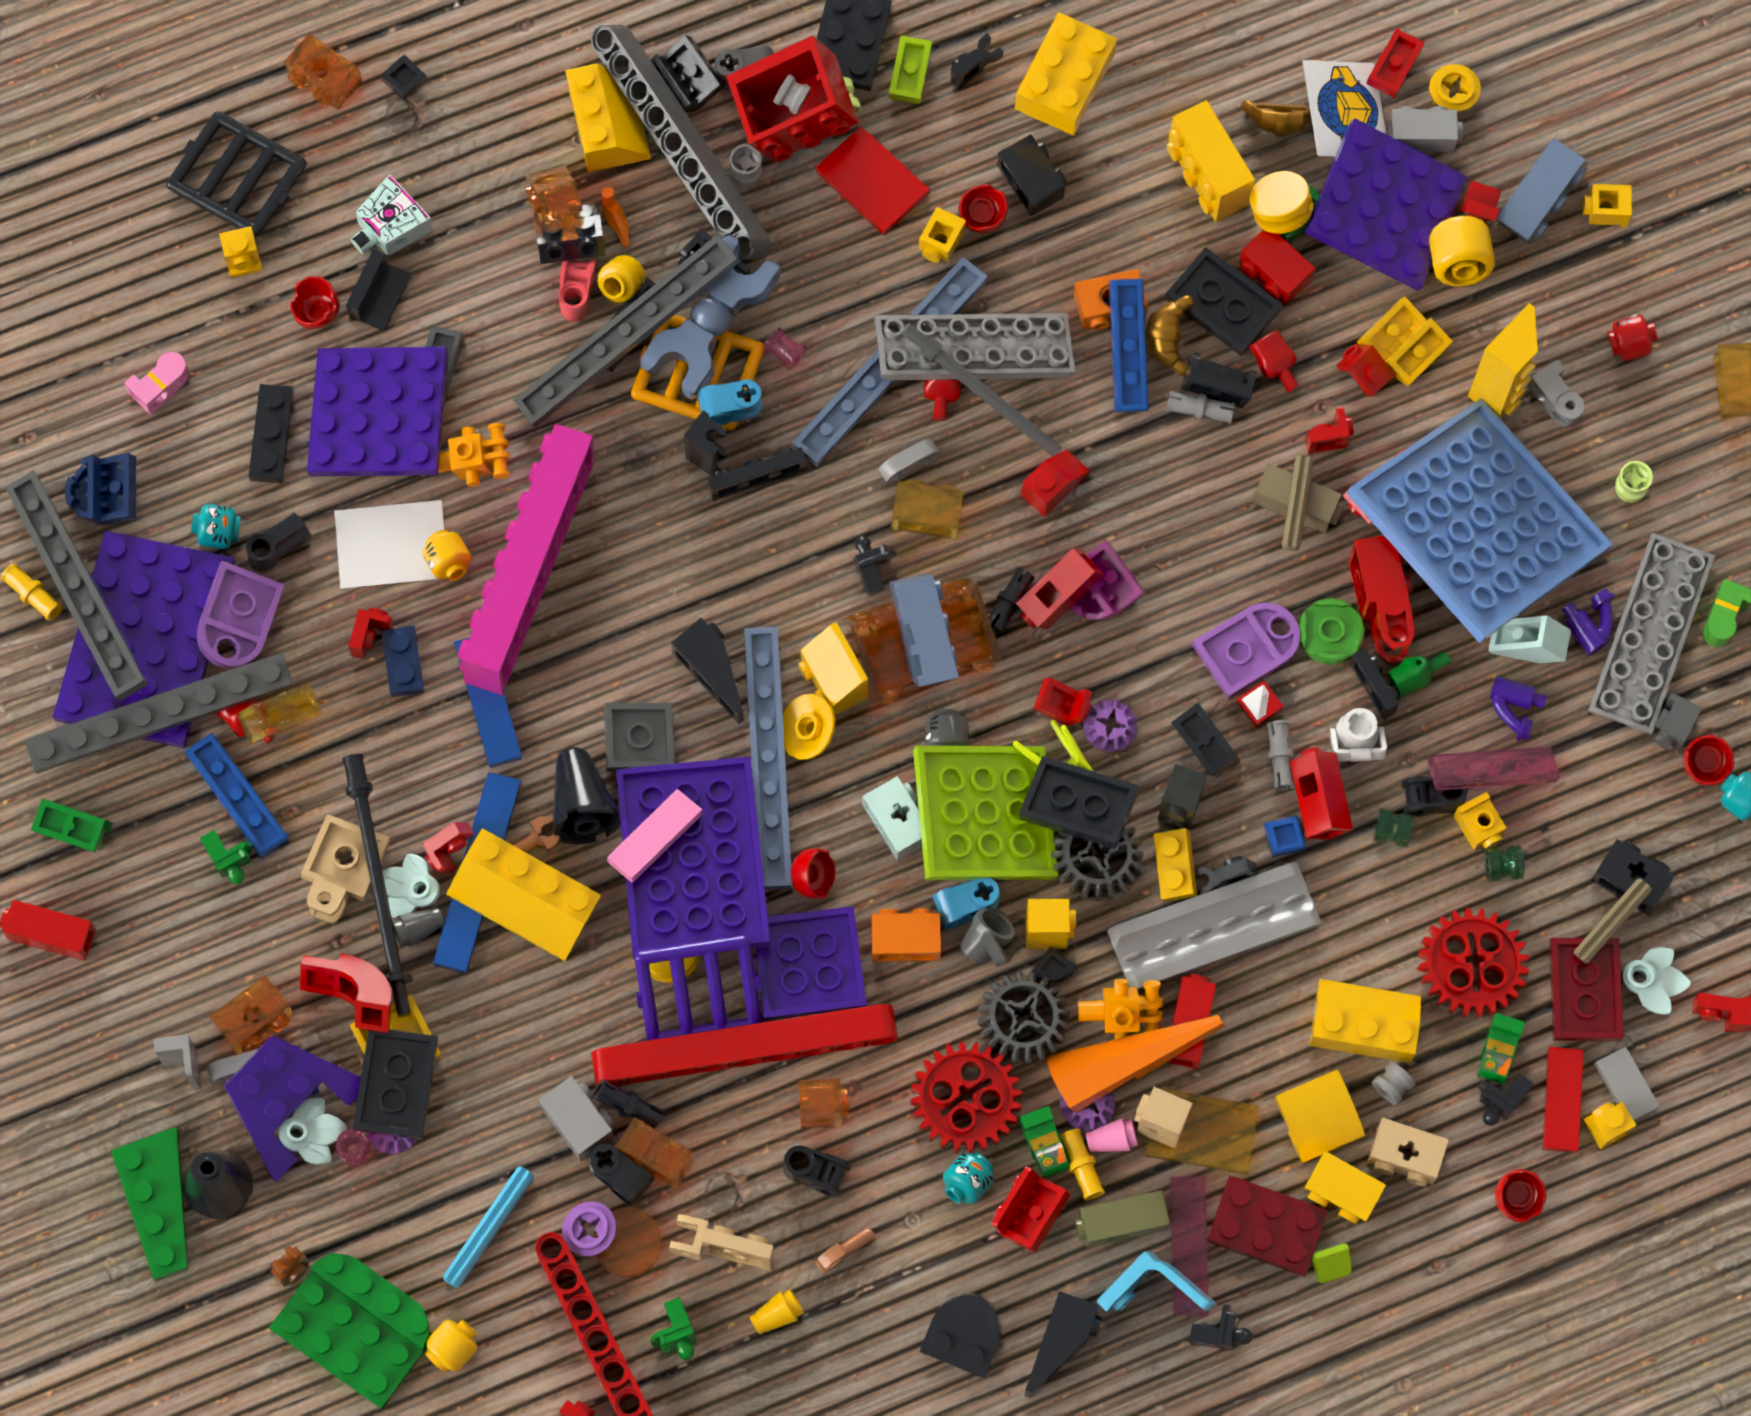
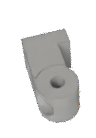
M1557 359L1531 376V380L1526 387L1557 425L1571 427L1579 421L1585 408L1584 401L1578 394L1571 392L1561 377L1565 368Z

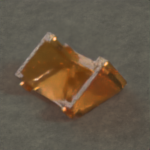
M961 578L941 584L943 599L939 601L942 613L946 612L950 625L948 636L950 644L955 649L957 670L964 667L968 669L974 668L975 672L979 673L992 669L994 662L1002 659L978 583L970 578ZM894 601L843 619L856 658L868 678V690L871 698L875 703L880 701L881 705L899 700V694L904 691V688L915 684L910 680Z

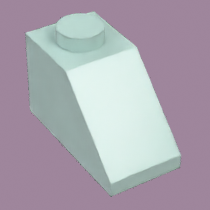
M1547 615L1514 618L1491 635L1488 652L1538 664L1566 661L1571 630Z

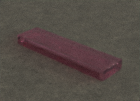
M1552 747L1434 754L1428 759L1436 790L1556 782L1560 778Z
M1170 1177L1172 1265L1208 1295L1205 1177ZM1172 1283L1173 1316L1209 1315V1311L1203 1310Z

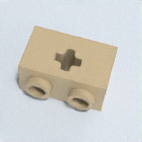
M1153 1087L1150 1096L1143 1094L1137 1108L1134 1121L1139 1122L1136 1133L1175 1149L1193 1103Z
M1382 1117L1367 1163L1374 1165L1373 1169L1379 1173L1393 1175L1395 1172L1407 1176L1406 1180L1412 1184L1426 1186L1428 1183L1433 1185L1438 1177L1449 1139ZM1404 1148L1411 1150L1410 1156L1412 1157L1409 1161L1403 1159L1402 1152Z

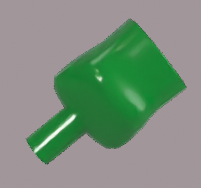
M1445 651L1430 660L1424 656H1407L1403 658L1397 667L1387 672L1388 680L1396 689L1399 698H1403L1416 690L1427 687L1432 681L1433 673L1450 664L1451 661Z

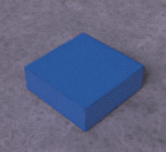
M1298 816L1264 824L1272 858L1305 851L1306 845Z

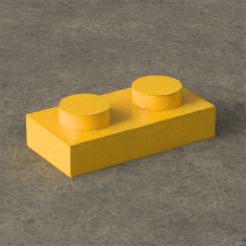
M1183 828L1154 834L1161 900L1169 902L1196 897L1197 889L1190 831Z

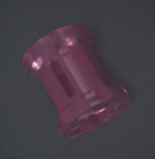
M781 327L770 335L763 347L765 353H772L782 360L788 370L793 369L799 363L807 349V346L804 344L798 345L786 336L785 330Z
M348 1129L337 1137L336 1150L345 1164L359 1166L368 1159L370 1147L365 1136L360 1131ZM353 1142V1144L357 1145L359 1151L353 1154L352 1151H348L347 1144Z

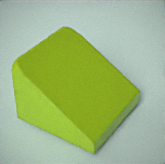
M1345 1243L1315 1252L1311 1260L1319 1283L1323 1284L1351 1274L1349 1247Z

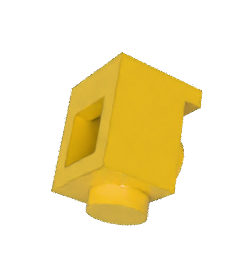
M1592 184L1589 194L1584 195L1582 201V214L1589 215V224L1620 225V228H1627L1632 216L1631 185Z
M936 207L919 238V249L923 251V257L933 263H939L940 260L948 263L960 239L965 234L966 220ZM943 239L946 241V244H943L937 240Z
M251 226L219 233L231 278L263 271Z
M1487 792L1459 806L1453 816L1474 851L1484 846L1485 850L1496 846L1503 840L1502 836L1507 829L1491 803ZM1485 817L1489 825H1480L1478 818Z
M1608 1102L1594 1110L1592 1115L1583 1119L1585 1126L1600 1150L1629 1135L1637 1126L1623 1102L1615 1106L1613 1103Z

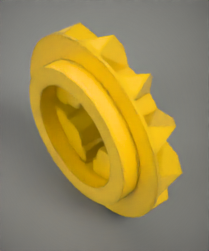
M1450 64L1441 67L1433 74L1429 84V93L1433 99V104L1446 107L1448 110H1457L1458 114L1461 111L1470 110L1478 102L1481 85L1478 77L1472 70L1463 65ZM1459 80V91L1461 93H1456L1455 96L1450 98V89L1447 87L1452 88Z

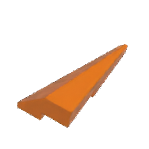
M1216 1015L1053 1054L1045 1059L1051 1076L1065 1102L1072 1111L1077 1113L1132 1078L1140 1079L1226 1025L1221 1017Z

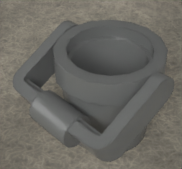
M981 908L973 917L972 924L963 937L960 946L965 955L976 963L986 964L992 959L994 964L999 966L1011 961L1019 944V939L1013 925L1003 911Z

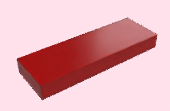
M1549 1047L1547 1049L1542 1150L1577 1153L1579 1150L1584 1050Z

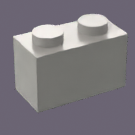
M571 1076L540 1098L538 1102L541 1110L581 1162L591 1154L597 1145L605 1144L614 1138L610 1127L615 1124L604 1108L598 1111L590 1100L593 1099L594 1095L583 1081L577 1084Z

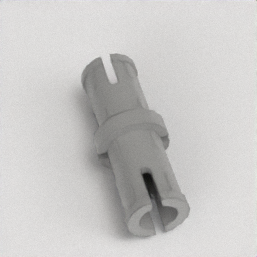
M1170 390L1166 411L1195 416V420L1201 421L1202 418L1231 424L1235 403L1208 399L1204 394H1200L1197 397Z
M1276 720L1273 723H1267L1270 740L1268 759L1270 762L1272 761L1274 787L1278 791L1295 788L1289 762L1295 758V753L1291 749L1289 725L1286 720Z

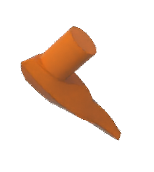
M605 187L601 191L604 216L609 226L618 235L623 248H627L629 246V229L625 213L615 198L613 188Z

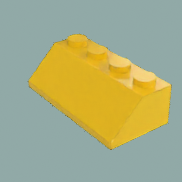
M1531 303L1485 348L1468 397L1474 402L1482 398L1499 418L1504 414L1511 416L1521 405L1522 401L1520 399L1527 391L1525 387L1531 380L1529 375L1536 368L1534 364L1538 353L1535 307Z
M483 828L466 854L446 893L447 896L564 962L601 898V895Z

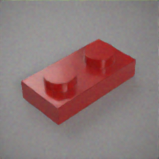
M1396 28L1369 75L1366 84L1395 98L1421 53L1425 42Z

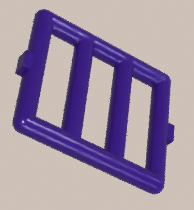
M741 935L644 950L635 954L634 960L639 992H636L638 1008H642L647 1041L762 1023L758 990H761L759 973H755L751 941L748 936ZM738 950L748 1018L727 1021L717 953ZM704 955L714 1023L693 1026L683 958ZM670 961L680 1028L659 1031L649 964Z

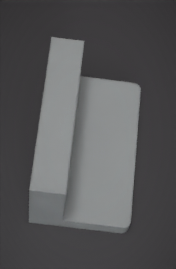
M189 1035L154 1039L155 1054L164 1068L184 1065L185 1076L194 1090L201 1089L198 1051Z

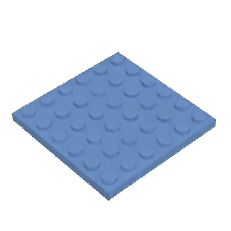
M1482 398L1358 481L1347 492L1349 497L1479 643L1603 555L1613 545Z

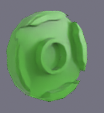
M1328 598L1316 601L1304 611L1299 621V644L1309 657L1319 663L1328 665L1340 664L1352 658L1353 654L1360 649L1363 643L1365 628L1363 618L1351 607L1352 605L1343 600Z

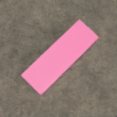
M677 789L607 857V862L633 883L703 815L702 809Z

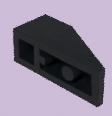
M700 618L671 642L672 654L728 714L740 724L744 720L743 708L724 641L722 640L724 635L714 623L711 622L708 625Z
M1059 1291L1024 1396L1031 1398L1086 1344L1089 1335L1096 1337L1102 1320V1316L1096 1315L1099 1307L1098 1304Z

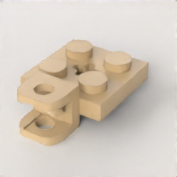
M328 814L300 874L302 879L312 882L307 896V905L312 917L335 924L342 917L348 904L349 896L365 902L371 888L360 826ZM375 832L380 861L382 863L391 841L390 837ZM347 850L351 851V857L354 861L347 865H341L337 855H344Z
M678 1214V1226L697 1232L693 1246L671 1241L669 1246L671 1253L699 1261L703 1253L771 1271L774 1261L773 1245L768 1244V1239L749 1234L747 1239L735 1236L734 1230L723 1226H714L712 1230L709 1229V1221Z

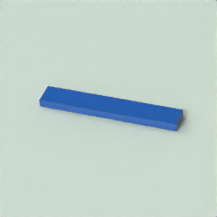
M488 772L472 826L474 835L468 840L464 858L482 828L505 841L521 787V780ZM453 898L451 899L434 958V966L467 974L483 915Z

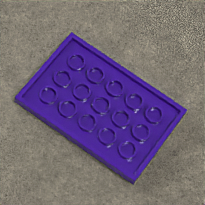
M105 531L92 578L149 685L119 702L112 693L82 633L77 628L53 714L54 721L73 724L204 679L209 660L202 654L198 646L197 627L221 561H225L235 565L234 557ZM192 721L141 739L185 748Z
M739 757L616 769L622 842L677 789L702 809L703 814L633 883L626 878L633 960L635 954L639 951L746 935L750 938L752 949L770 947L751 758Z

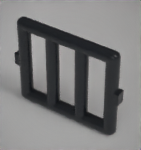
M216 111L195 141L190 139L183 149L185 155L167 180L166 187L238 229L251 226L254 237H257L277 208L285 206L290 198L288 192L306 167L307 162L300 155L228 115ZM221 126L236 136L197 191L182 182ZM250 142L263 151L226 206L209 198L245 144ZM274 157H277L291 166L252 222L237 212Z

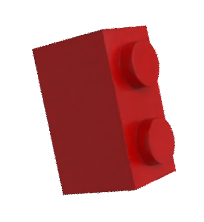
M1265 230L1260 232L1241 250L1239 259L1240 268L1244 274L1251 279H1257L1264 286V291L1285 306L1313 281L1316 269L1279 234L1270 233Z

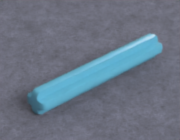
M520 1166L517 1167L443 1275V1279L447 1284L454 1288L461 1286L532 1182L534 1176L530 1171Z

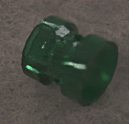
M1380 808L1373 841L1381 843L1387 840L1393 841L1396 846L1407 848L1414 815L1407 813L1396 815L1389 809Z
M1520 845L1509 846L1505 853L1497 848L1485 849L1484 862L1488 882H1498L1506 877L1507 874L1512 880L1524 878V858Z

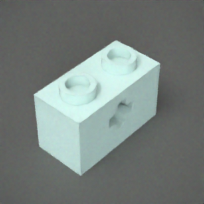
M898 776L865 794L862 798V806L897 861L922 847L919 810L914 803L917 800L916 795L908 783H901ZM898 812L901 816L906 815V821L902 822L900 818L894 820V814Z

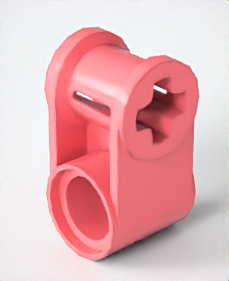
M591 259L590 262L577 260L562 261L558 293L559 305L562 316L568 321L578 322L588 315L592 289L596 279V259ZM576 298L581 300V302L576 305H570L566 303L570 299Z

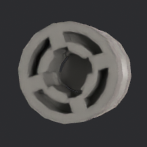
M749 144L737 146L730 154V175L737 185L750 187L759 182L762 177L761 153Z

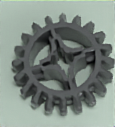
M1129 827L1123 831L1116 849L1086 840V849L1078 852V855L1070 858V848L1078 837L1059 832L1062 838L1054 839L1053 844L1059 850L1052 852V858L1060 861L1054 865V870L1058 871V873L1065 872L1060 877V883L1066 884L1072 881L1069 892L1073 894L1078 888L1083 889L1082 899H1087L1089 892L1095 893L1094 898L1097 902L1101 900L1102 892H1106L1109 899H1114V888L1124 894L1127 890L1125 882L1133 885L1136 882V877L1133 873L1141 872L1142 865L1136 861L1142 860L1144 853L1140 850H1135L1141 846V839H1130L1135 834L1134 827ZM1093 846L1099 855H1103L1102 865L1096 856H1092ZM1124 853L1125 864L1120 871L1110 877L1108 863ZM1076 868L1079 870H1092L1098 879L1089 878L1080 873Z
M1020 971L1016 973V982H1012L1008 975H1004V987L997 982H993L991 988L995 994L984 992L983 999L988 1004H980L978 1007V1012L986 1015L977 1020L978 1026L987 1027L981 1032V1038L988 1039L993 1037L988 1043V1047L990 1046L991 1050H994L1000 1046L1001 1049L998 1055H1004L1003 1058L1007 1052L1012 1053V1063H1017L1019 1055H1024L1025 1064H1030L1031 1054L1034 1053L1039 1061L1044 1060L1043 1049L1054 1054L1056 1047L1053 1042L1063 1044L1065 1037L1060 1032L1069 1030V1024L1062 1020L1069 1018L1070 1011L1059 1009L1066 1004V998H1054L1059 992V987L1055 985L1047 990L1046 987L1049 982L1047 977H1044L1040 984L1035 983L1036 974L1034 972L1030 973L1028 981H1023V974ZM1015 994H1030L1029 997L1021 1003H1016L1011 1000H1009L1008 1002L1004 1001L1006 998ZM1040 1000L1046 1004L1051 1013V1027L1044 1024V1019L1038 1016L1036 1012ZM1031 1006L1029 1020H1025L1017 1029L1018 1015L1022 1016ZM997 1009L1004 1013L1003 1016L1011 1023L1007 1036L1001 1032L996 1023L995 1012ZM1025 1033H1032L1037 1036L1039 1034L1043 1035L1032 1042H1017L1021 1035Z

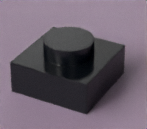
M404 54L381 74V79L405 101L427 81V76Z

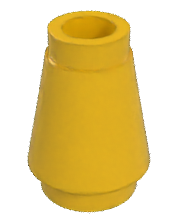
M791 1289L784 1293L780 1290L758 1309L755 1314L751 1315L750 1320L756 1331L761 1335L764 1332L798 1321L797 1317L802 1315L804 1311Z

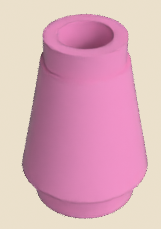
M1122 1117L1092 1130V1132L1086 1133L1090 1153L1131 1151V1147L1138 1146L1133 1119L1124 1120Z

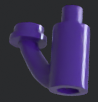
M1607 589L1598 592L1590 599L1593 603L1592 608L1594 611L1600 609V625L1598 628L1585 610L1579 612L1573 602L1562 609L1568 618L1565 624L1588 656L1595 654L1605 647L1612 632L1611 601L1615 598V595L1609 593Z
M1496 676L1489 697L1492 699L1493 707L1497 715L1511 730L1517 733L1516 740H1528L1533 721L1528 720L1526 716H1522L1520 721L1507 704L1528 710L1530 705L1543 708L1547 696L1534 692L1535 687Z

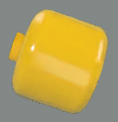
M1472 216L1452 217L1440 222L1432 230L1429 244L1436 278L1443 284L1455 287L1470 286L1485 280L1491 275L1495 267V258L1489 227L1481 219Z

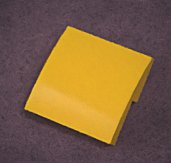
M1405 296L1400 298L1357 341L1361 345H1373L1394 372V377L1406 386H1409L1453 342L1432 318L1426 320Z
M1338 1069L1279 1094L1274 1098L1289 1129L1288 1135L1302 1164L1322 1156L1324 1151L1329 1153L1365 1137L1357 1111Z

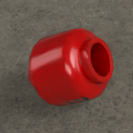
M1640 314L1614 321L1612 330L1607 331L1613 355H1619L1623 361L1649 356L1653 351L1652 343L1658 341L1654 323L1647 324L1645 318Z

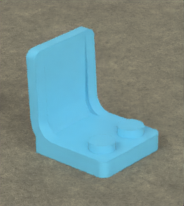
M1144 1251L1096 1301L1106 1312L1113 1311L1114 1309L1122 1311L1135 1298L1132 1291L1150 1272L1157 1270L1203 1310L1211 1311L1217 1305L1176 1267L1168 1262L1161 1261L1152 1251Z

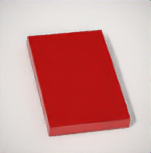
M862 126L815 167V172L883 236L930 194V189Z

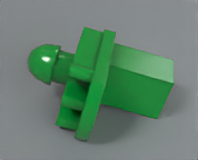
M215 829L200 837L221 878L228 875L230 882L241 884L244 881L245 874L243 869L240 868L251 862L249 854L253 850L252 844L249 841H245L226 851Z
M678 1297L664 1303L672 1327L654 1333L650 1342L654 1348H661L665 1354L677 1350L680 1358L690 1360L694 1355V1346L692 1344L697 1341L682 1301Z

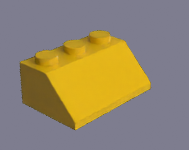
M592 64L565 70L587 171L592 172L651 159L643 122L607 68L601 64Z
M1319 979L1309 1046L1411 1063L1417 1048L1421 996Z

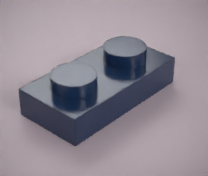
M415 626L381 630L391 697L425 692Z

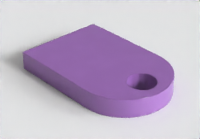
M221 561L197 627V643L202 654L211 663L227 669H234L252 662L264 646L285 584ZM218 643H230L234 648V656L231 658L220 656L217 651Z
M1259 603L1248 607L1192 641V647L1226 697L1230 699L1287 664L1297 651L1300 641V629L1296 619L1287 609L1273 603ZM1275 621H1283L1288 625L1289 632L1282 636L1276 635L1271 630V624Z

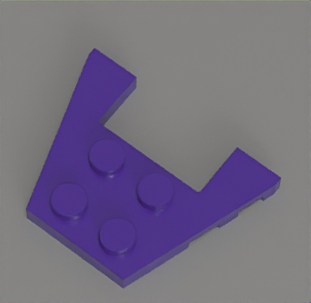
M271 1036L223 1086L243 1125H245L270 1177L277 1182L298 1158L273 1135L276 1129L322 1082L346 1106H349L358 1097L361 1077L282 1039Z

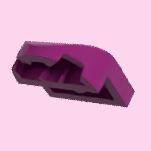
M1104 540L1087 554L1104 575L1070 609L1077 615L1087 619L1109 620L1122 614L1147 593L1109 541Z

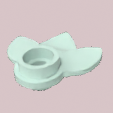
M407 854L403 867H389L383 870L392 918L413 913L417 907H429L438 900L440 893L439 883L430 875L429 865L422 857ZM426 885V890L422 894H417L420 887Z
M1665 947L1652 948L1648 950L1642 960H1634L1628 963L1622 973L1625 987L1629 991L1638 994L1642 1006L1648 1011L1660 1015L1671 1013L1669 997L1681 994L1691 985L1690 980L1682 972L1670 966L1674 957L1673 949ZM1636 972L1643 974L1645 981L1643 983L1636 982L1633 974Z
M314 1097L304 1100L294 1111L293 1117L286 1119L280 1125L278 1139L288 1150L298 1151L306 1162L315 1165L327 1164L331 1162V1153L328 1145L340 1140L347 1131V1126L338 1117L324 1114L325 1100L320 1097ZM296 1128L301 1131L302 1136L295 1138L290 1134V1130Z

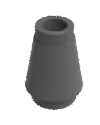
M435 907L397 916V920L393 921L396 941L400 947L406 945L412 947L438 930V928L443 927L444 920L439 909Z

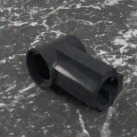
M294 512L264 533H256L248 538L246 553L248 562L254 570L259 572L271 570L280 558L312 538L311 533L300 516ZM259 548L270 550L264 557L254 555V552Z

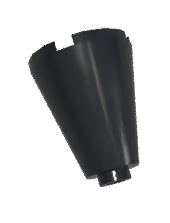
M579 747L566 748L556 759L553 810L554 835H559L560 840L564 843L575 845L596 842V836L604 832L606 837L612 835L620 826V815L590 754Z
M224 1150L204 1152L193 1160L186 1171L183 1182L184 1194L191 1208L197 1213L214 1220L225 1219L239 1213L245 1207L253 1191V1177L246 1162L238 1155Z

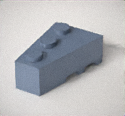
M1552 138L1496 218L1497 223L1528 244L1534 238L1539 240L1549 227L1547 223L1554 212L1557 214L1560 212L1568 200L1567 195L1574 186L1577 187L1587 173L1586 160L1555 138Z
M926 573L889 582L910 680L921 687L959 678L956 668L957 657L955 649L950 644L948 632H950L948 616L946 612L942 613L939 601L943 599L939 579L934 580L933 575Z

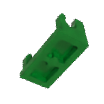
M42 798L31 831L96 852V849L102 850L105 844L102 842L104 834L111 831L114 822Z

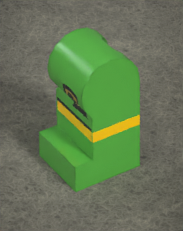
M1724 578L1703 628L1704 640L1712 647H1723L1729 643L1736 632L1737 624L1735 618L1738 610L1746 612L1751 604L1750 588Z

